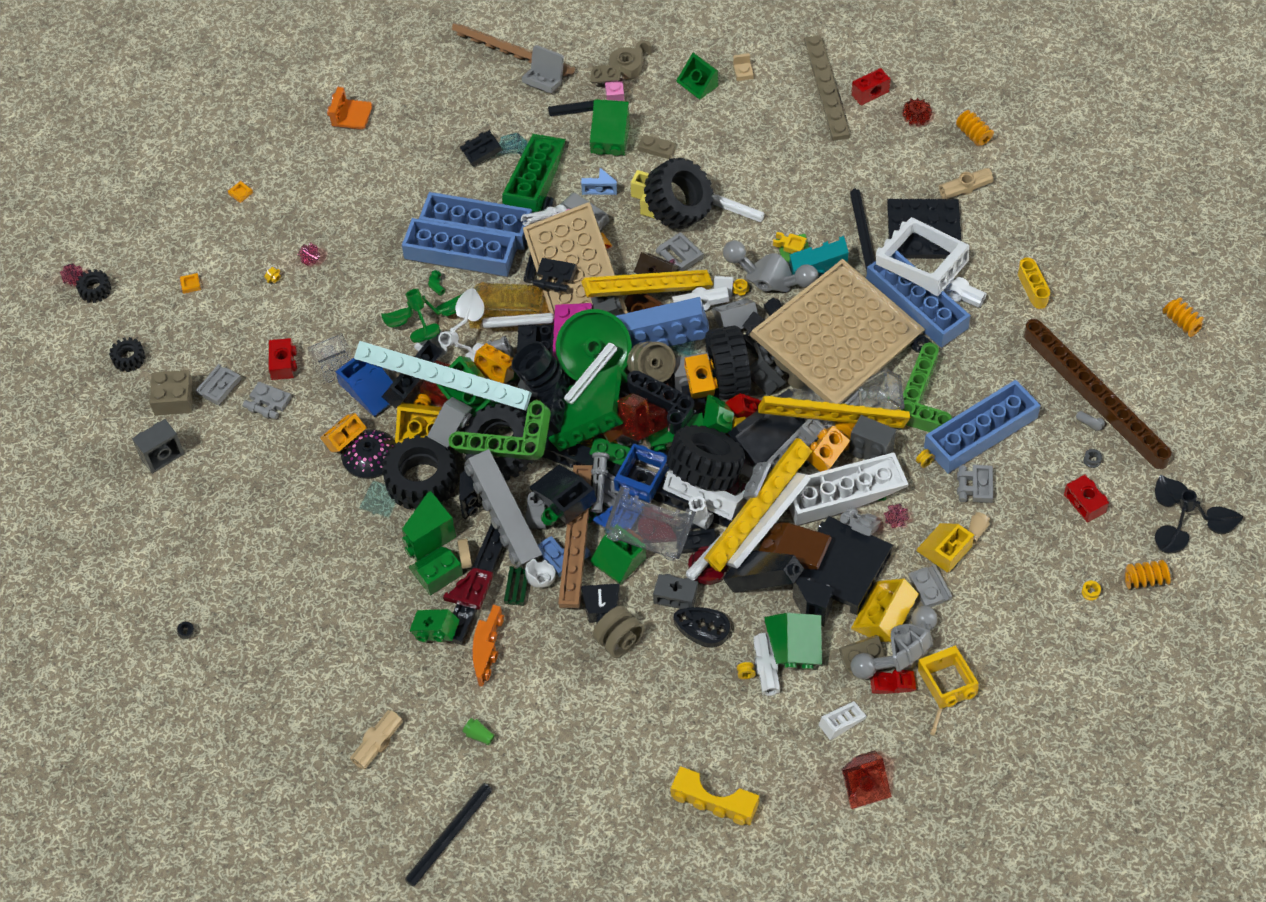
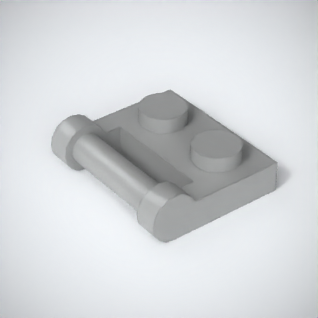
M681 232L656 249V253L659 256H663L667 261L679 266L677 271H686L687 268L703 259V253ZM671 249L683 262L679 263L667 250Z

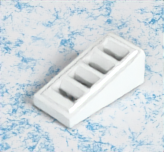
M854 701L822 716L819 726L829 740H832L866 719L867 716ZM851 710L856 717L853 718L849 711Z

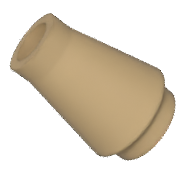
M980 512L972 515L968 531L974 534L973 543L977 542L990 525V518Z

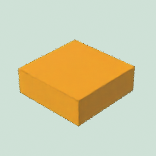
M241 181L228 190V194L239 203L253 193V190Z
M198 273L180 277L183 294L201 290Z

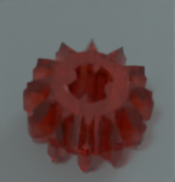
M917 97L916 100L910 98L909 102H905L902 114L905 122H909V125L914 123L916 127L919 124L924 126L925 122L930 120L932 108L930 107V102H925V99L919 100Z

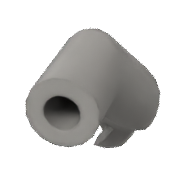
M1079 411L1076 415L1077 420L1085 423L1095 431L1102 430V427L1105 426V421L1102 418L1095 419L1083 411Z

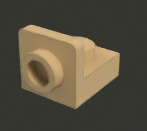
M750 54L734 55L733 69L736 80L754 79Z

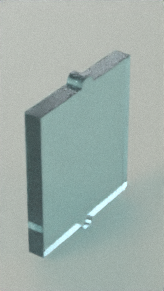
M372 481L359 508L372 512L373 515L379 514L389 517L395 506V500L389 496L385 484Z

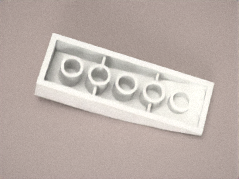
M893 452L808 475L810 478L809 483L788 508L795 525H800L846 512L849 508H858L908 487V482Z

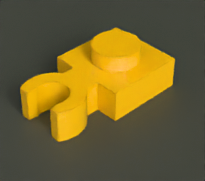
M776 232L773 246H783V251L795 253L804 249L807 238L791 233L786 237L783 233Z

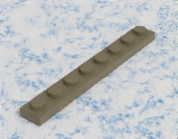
M821 35L804 37V43L832 141L849 139V130Z

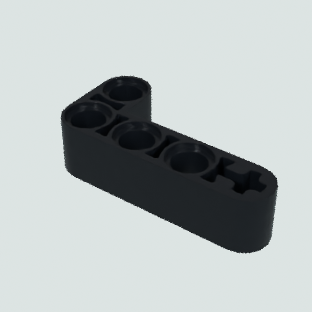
M631 371L628 374L627 387L630 394L634 396L639 394L642 400L668 412L667 429L670 433L676 434L679 429L687 426L694 415V400L692 397L640 371Z

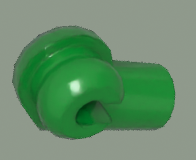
M434 270L429 276L428 286L441 296L445 293L446 289L440 285L441 273Z

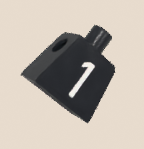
M619 583L581 586L582 598L589 623H598L606 613L619 606Z

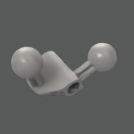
M733 240L728 242L723 248L725 260L732 264L738 263L747 272L746 279L763 291L776 290L788 292L791 286L799 285L806 288L818 279L816 268L807 264L800 266L796 270L795 275H792L788 262L776 253L768 254L753 264L746 257V248L741 242Z
M929 606L917 607L911 615L912 624L895 626L891 630L892 656L874 658L868 653H859L854 656L850 665L854 676L859 679H869L875 674L876 670L896 667L897 672H901L903 669L916 666L918 659L933 646L931 630L937 623L936 612Z

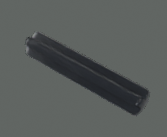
M594 100L549 106L548 114L549 116L593 111Z

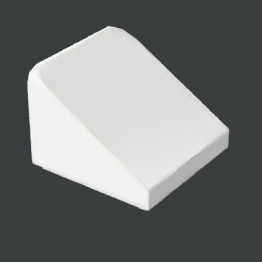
M715 276L714 289L727 286L728 296L732 298L733 277Z

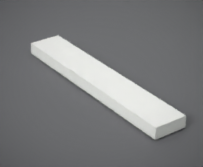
M796 472L726 563L727 566L739 568L809 483L810 478L807 474Z

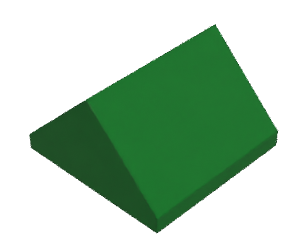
M692 52L676 82L700 100L718 87V70Z

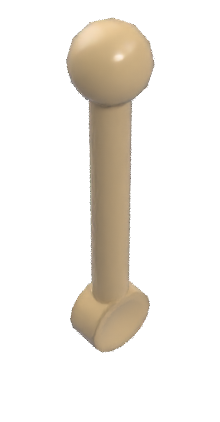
M938 708L933 727L930 731L932 736L935 735L942 712L940 708Z

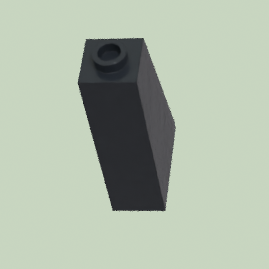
M752 551L739 568L731 567L723 580L732 592L737 593L794 584L804 568L795 555Z

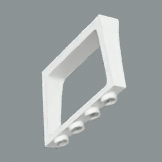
M912 217L907 222L903 221L899 231L895 230L892 238L886 239L884 247H879L876 251V265L921 286L935 296L941 294L969 261L968 244ZM912 233H917L950 252L949 256L934 273L925 272L891 258V256Z
M746 458L740 473L751 478L754 467ZM671 470L667 473L663 487L664 490L688 501L691 498L701 496L705 499L707 510L731 521L748 501L742 497L745 490L735 496L726 491L700 489V487H694L690 483L682 481Z

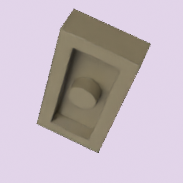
M643 134L637 150L670 159L676 148V143Z

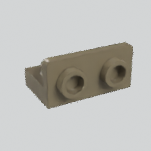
M621 64L593 66L590 82L623 81V79H630L632 72Z
M878 635L839 648L845 671L851 675H854L850 667L851 661L857 654L868 653L874 658L886 657Z

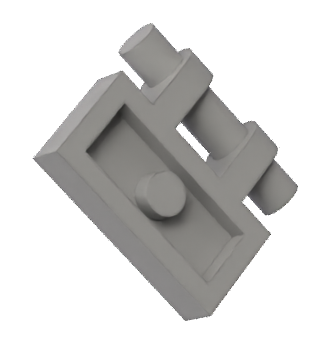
M258 382L249 395L250 399L254 401L245 400L243 407L252 413L257 412L265 418L276 420L279 413L275 412V410L283 412L292 396L290 393Z
M964 465L959 466V472L957 473V480L959 481L957 495L959 496V501L966 502L967 495H973V502L992 503L993 466L973 465L972 471H967V467ZM968 480H972V486H967Z
M849 508L840 516L841 523L852 527V530L867 536H871L877 531L882 522L875 515L866 513V515L858 514L856 508Z

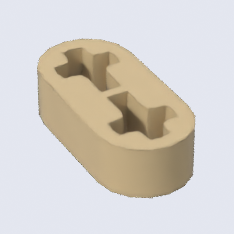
M468 539L458 540L462 569L471 568L472 563Z

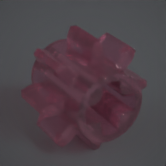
M309 243L308 246L303 244L298 252V256L301 257L299 259L301 263L307 266L310 263L315 264L320 257L319 248L312 243Z
M74 263L64 266L63 271H60L63 283L68 282L70 286L76 285L79 275L83 277L81 266L76 267Z
M901 503L895 506L893 504L889 505V511L883 513L886 519L885 523L892 524V528L905 526L904 521L909 519L908 509L901 507Z

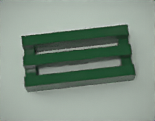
M510 566L504 604L524 606L528 581L525 569H522V567L514 569L513 566ZM516 574L512 600H509L513 575ZM521 574H524L520 601H518L517 594Z

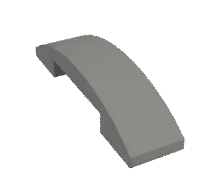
M808 419L767 460V462L771 463L770 467L773 469L796 438H800L809 446L818 438L817 435L825 427L817 419Z

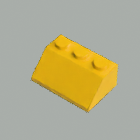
M401 403L397 406L395 442L401 443L404 441L403 439L408 437L411 439L417 435H420V437L428 436L442 407Z
M905 579L876 581L851 629L867 637L878 635L880 642H891V630L906 621V617L915 603L918 592Z

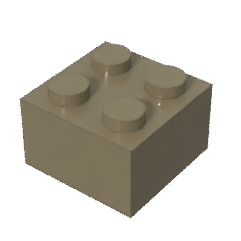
M189 370L152 373L150 405L155 416L192 413L194 382Z

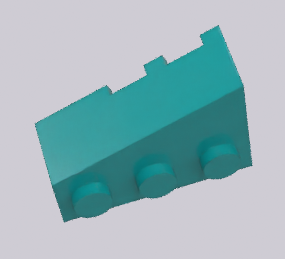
M841 236L838 241L830 244L828 241L822 243L823 246L815 249L809 247L790 254L789 266L792 275H795L796 270L800 266L807 264L816 268L819 278L840 260L844 259L848 263L849 252L845 237Z

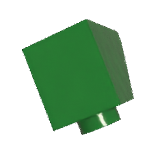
M708 395L703 426L714 428L724 433L731 431L734 412L724 401Z

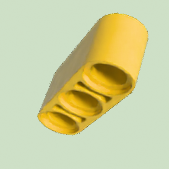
M1023 258L1019 264L1018 278L1032 305L1035 308L1043 309L1048 305L1050 289L1034 259Z

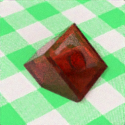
M876 750L855 756L842 768L851 809L891 797L884 761Z

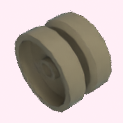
M647 341L640 342L631 349L627 365L629 372L640 371L663 383L673 374L676 360L672 349L665 343Z
M617 606L601 618L594 628L592 635L598 644L605 646V650L613 658H618L626 654L638 643L643 635L644 625L637 618H632V613L624 606Z

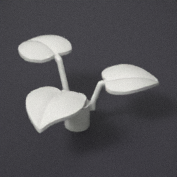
M474 288L465 291L456 303V314L464 318V320L451 328L450 331L442 332L440 330L436 337L429 339L443 351L438 358L447 353V346H455L469 350L470 352L465 357H470L474 362L476 351L484 345L477 343L472 349L469 346L459 344V336L455 332L468 319L470 321H477L484 314L483 300ZM428 340L416 343L414 348L419 351Z

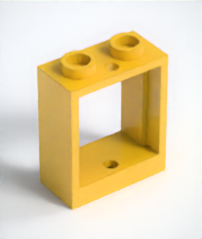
M956 645L918 660V672L940 709L954 706L957 702L965 699L969 700L978 695L979 683ZM954 665L966 685L942 694L931 673Z

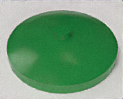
M600 309L580 311L567 319L558 332L555 345L558 362L569 377L578 381L606 345L612 343L617 347V351L600 372L619 365L624 370L627 366L629 352L632 349L630 334L623 322L610 312Z

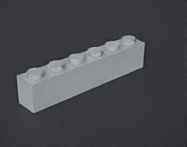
M488 449L468 458L464 466L465 471L469 477H472L474 489L477 494L481 495L483 499L482 505L486 511H489L492 517L491 523L495 529H498L501 535L500 541L504 547H507L512 564H515L518 568L527 564L532 559L539 558L542 553L490 450Z

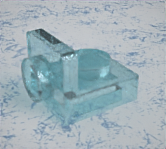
M518 132L501 136L500 146L502 151L500 153L507 154L516 151L522 156L527 146V141Z

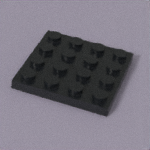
M887 199L888 239L892 238L895 230L899 231L903 221L907 222L912 217L961 241L959 199ZM912 233L897 249L906 259H946L950 254L944 248L917 233Z

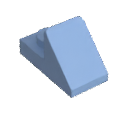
M601 168L599 178H581L582 195H617V181Z

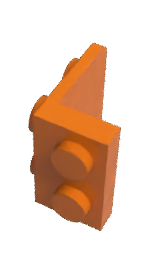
M337 87L336 92L332 95L331 106H328L327 115L330 116L332 126L365 129L372 110V103L346 99L344 87Z

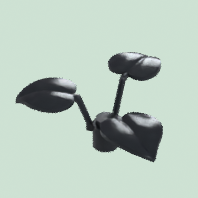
M1160 475L1156 482L1155 497L1158 503L1165 507H1172L1177 503L1182 509L1177 529L1174 526L1165 525L1160 527L1155 533L1156 545L1164 553H1176L1188 545L1189 534L1181 531L1185 512H1192L1196 507L1203 519L1208 521V528L1218 534L1231 532L1243 520V516L1240 513L1220 506L1209 508L1206 516L1200 506V501H1196L1197 494L1193 490L1188 489L1183 483Z

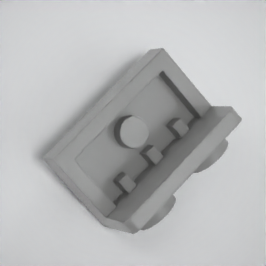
M760 462L755 465L750 481L745 486L743 498L749 500V498H756L766 476L772 470L770 468L771 463Z

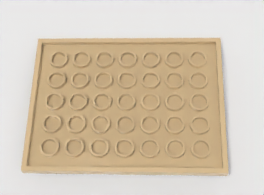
M842 259L754 328L750 336L825 402L841 404L913 343L919 335H922L925 329Z

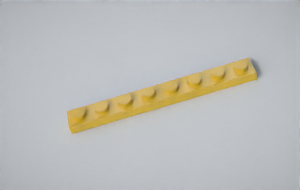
M708 270L586 277L581 281L587 298L694 290L698 287L710 289L713 286Z
M764 396L758 406V412L762 414L857 423L859 417L863 415L894 428H904L910 419L909 411Z
M796 438L766 476L756 498H749L705 555L704 559L716 571L720 572L812 453V450L800 438Z

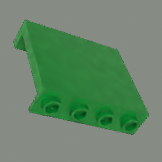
M619 365L598 373L574 404L566 402L561 432L549 437L551 443L559 451L623 424L624 421L617 414L620 385L627 383L628 375Z

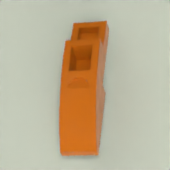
M497 605L492 606L487 621L478 620L473 638V663L477 682L481 687H483L485 680H489L491 664L495 663L498 657V651H496L495 647L496 631L498 626H502L504 615H502L501 607Z

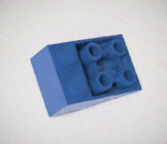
M353 358L335 371L339 385L372 416H377L390 406L381 396L393 381L382 367Z

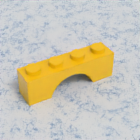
M681 766L671 786V796L677 802H688L693 804L696 809L712 811L715 816L720 818L728 817L733 819V822L738 825L746 824L750 826L759 805V795L740 788L735 793L725 797L711 795L702 787L700 773Z

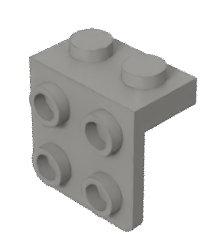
M535 45L532 51L531 69L522 76V82L544 92L552 93L561 85L564 56Z

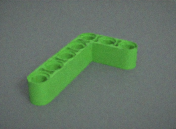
M930 342L922 346L898 406V410L910 412L907 426L927 432L933 431L952 419V416L945 411L920 404L937 363L939 351L938 346Z
M538 400L529 404L523 437L454 432L449 437V445L458 452L477 455L489 449L492 456L538 460L543 456L545 450L550 409ZM542 408V412L536 415L537 410ZM539 427L538 432L533 434V430ZM463 439L462 444L457 446L458 441ZM481 440L479 447L475 448L476 443ZM499 442V446L493 449L494 445ZM517 444V448L512 451L513 445ZM536 446L534 452L530 453V448Z

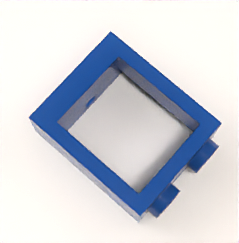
M633 444L614 478L615 490L651 503L669 469L666 454L650 450L643 445ZM636 460L659 467L650 486L627 477Z

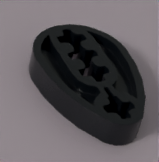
M688 607L679 609L674 613V625L688 639L708 648L718 647L724 644L730 635V622L726 615L718 610ZM683 616H685V617H686V620H683V622H680V621H679V618H682ZM701 622L705 623V626H702V628H698V625H700ZM712 625L714 626V629H712L710 632L708 631V628H710V626ZM720 629H724V633L722 632L720 635L717 634V631H719Z

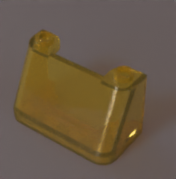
M484 282L476 284L474 289L483 300L485 309L483 316L477 321L469 320L470 328L479 329L483 318L543 314L546 308L544 292L539 287L533 285Z

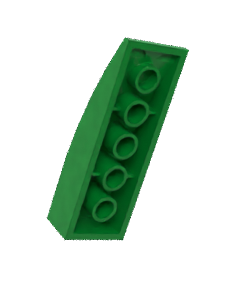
M532 134L502 193V204L532 209V213L540 211L557 171L566 139Z

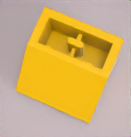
M940 523L916 551L949 573L972 548L974 534L959 524Z

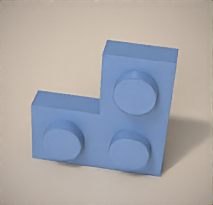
M550 536L539 543L538 547L542 553L541 557L547 563L554 566L556 574L560 577L562 575L564 548ZM587 547L584 560L591 556V552Z

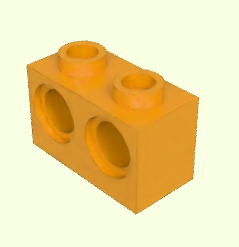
M487 343L476 351L474 363L484 376L506 384L514 377L511 365L512 357Z
M356 413L347 414L324 433L320 439L331 452H339L362 433L366 426Z
M834 426L827 430L825 428L822 429L817 435L819 438L817 442L814 441L809 446L812 453L806 460L820 472L831 468L850 442Z

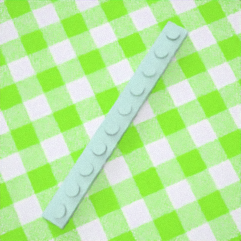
M359 341L354 359L524 411L527 410L532 392L362 341Z

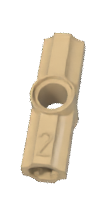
M989 168L974 173L963 172L959 178L939 185L940 195L943 199H949L960 194L969 195L973 192V189L992 183L994 179L992 172Z
M388 710L375 727H370L363 736V742L350 757V760L357 767L365 770L375 756L387 748L390 743V737L402 724V718L392 710Z

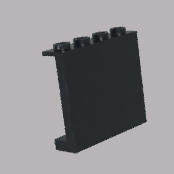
M787 389L777 397L791 398L794 394L790 389ZM757 410L736 425L728 434L734 438L735 442L741 445L746 458L755 467L757 463L767 462L806 420L800 417L762 414ZM806 460V461L802 464V466L804 465L805 467H807V466H809L811 463Z
M828 516L825 522L822 521L817 530V532L830 535L832 538L818 569H804L799 577H807L811 581L826 583L833 587V599L850 606V613L858 615L892 554L893 544L873 535L867 536L852 530L851 526Z

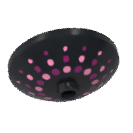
M375 429L364 430L342 449V464L355 477L363 479L380 477L383 475V460L387 456V452L391 448L394 449L396 442L384 431Z

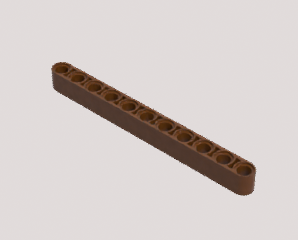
M1038 319L1028 320L1024 331L1025 340L1154 468H1166L1172 454L1170 448Z

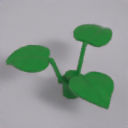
M412 289L405 294L408 300V308L390 313H381L383 322L388 327L394 328L407 323L408 318L412 317V309H414V311L418 312L423 328L412 332L410 339L414 343L423 342L436 337L440 333L438 324L433 323L426 326L421 313V309L424 308V302L437 315L442 313L443 316H449L456 313V303L462 294L435 308L426 299L425 295H421L419 289Z

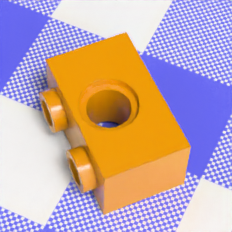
M707 354L685 357L684 367L691 397L696 399L714 395L718 385L716 377H712L711 371L714 370L712 359H708ZM703 373L706 375V378L699 379L696 375Z

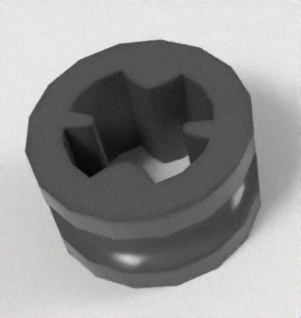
M1096 449L1087 450L1083 459L1084 464L1089 468L1098 467L1101 464L1102 454ZM1090 456L1091 458H1093V456L1096 457V461H1094V459L1093 461H1091L1089 459Z

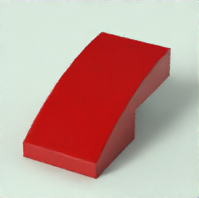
M895 669L892 673L875 672L870 678L871 689L874 694L905 693L916 690L914 671L902 670L897 672Z

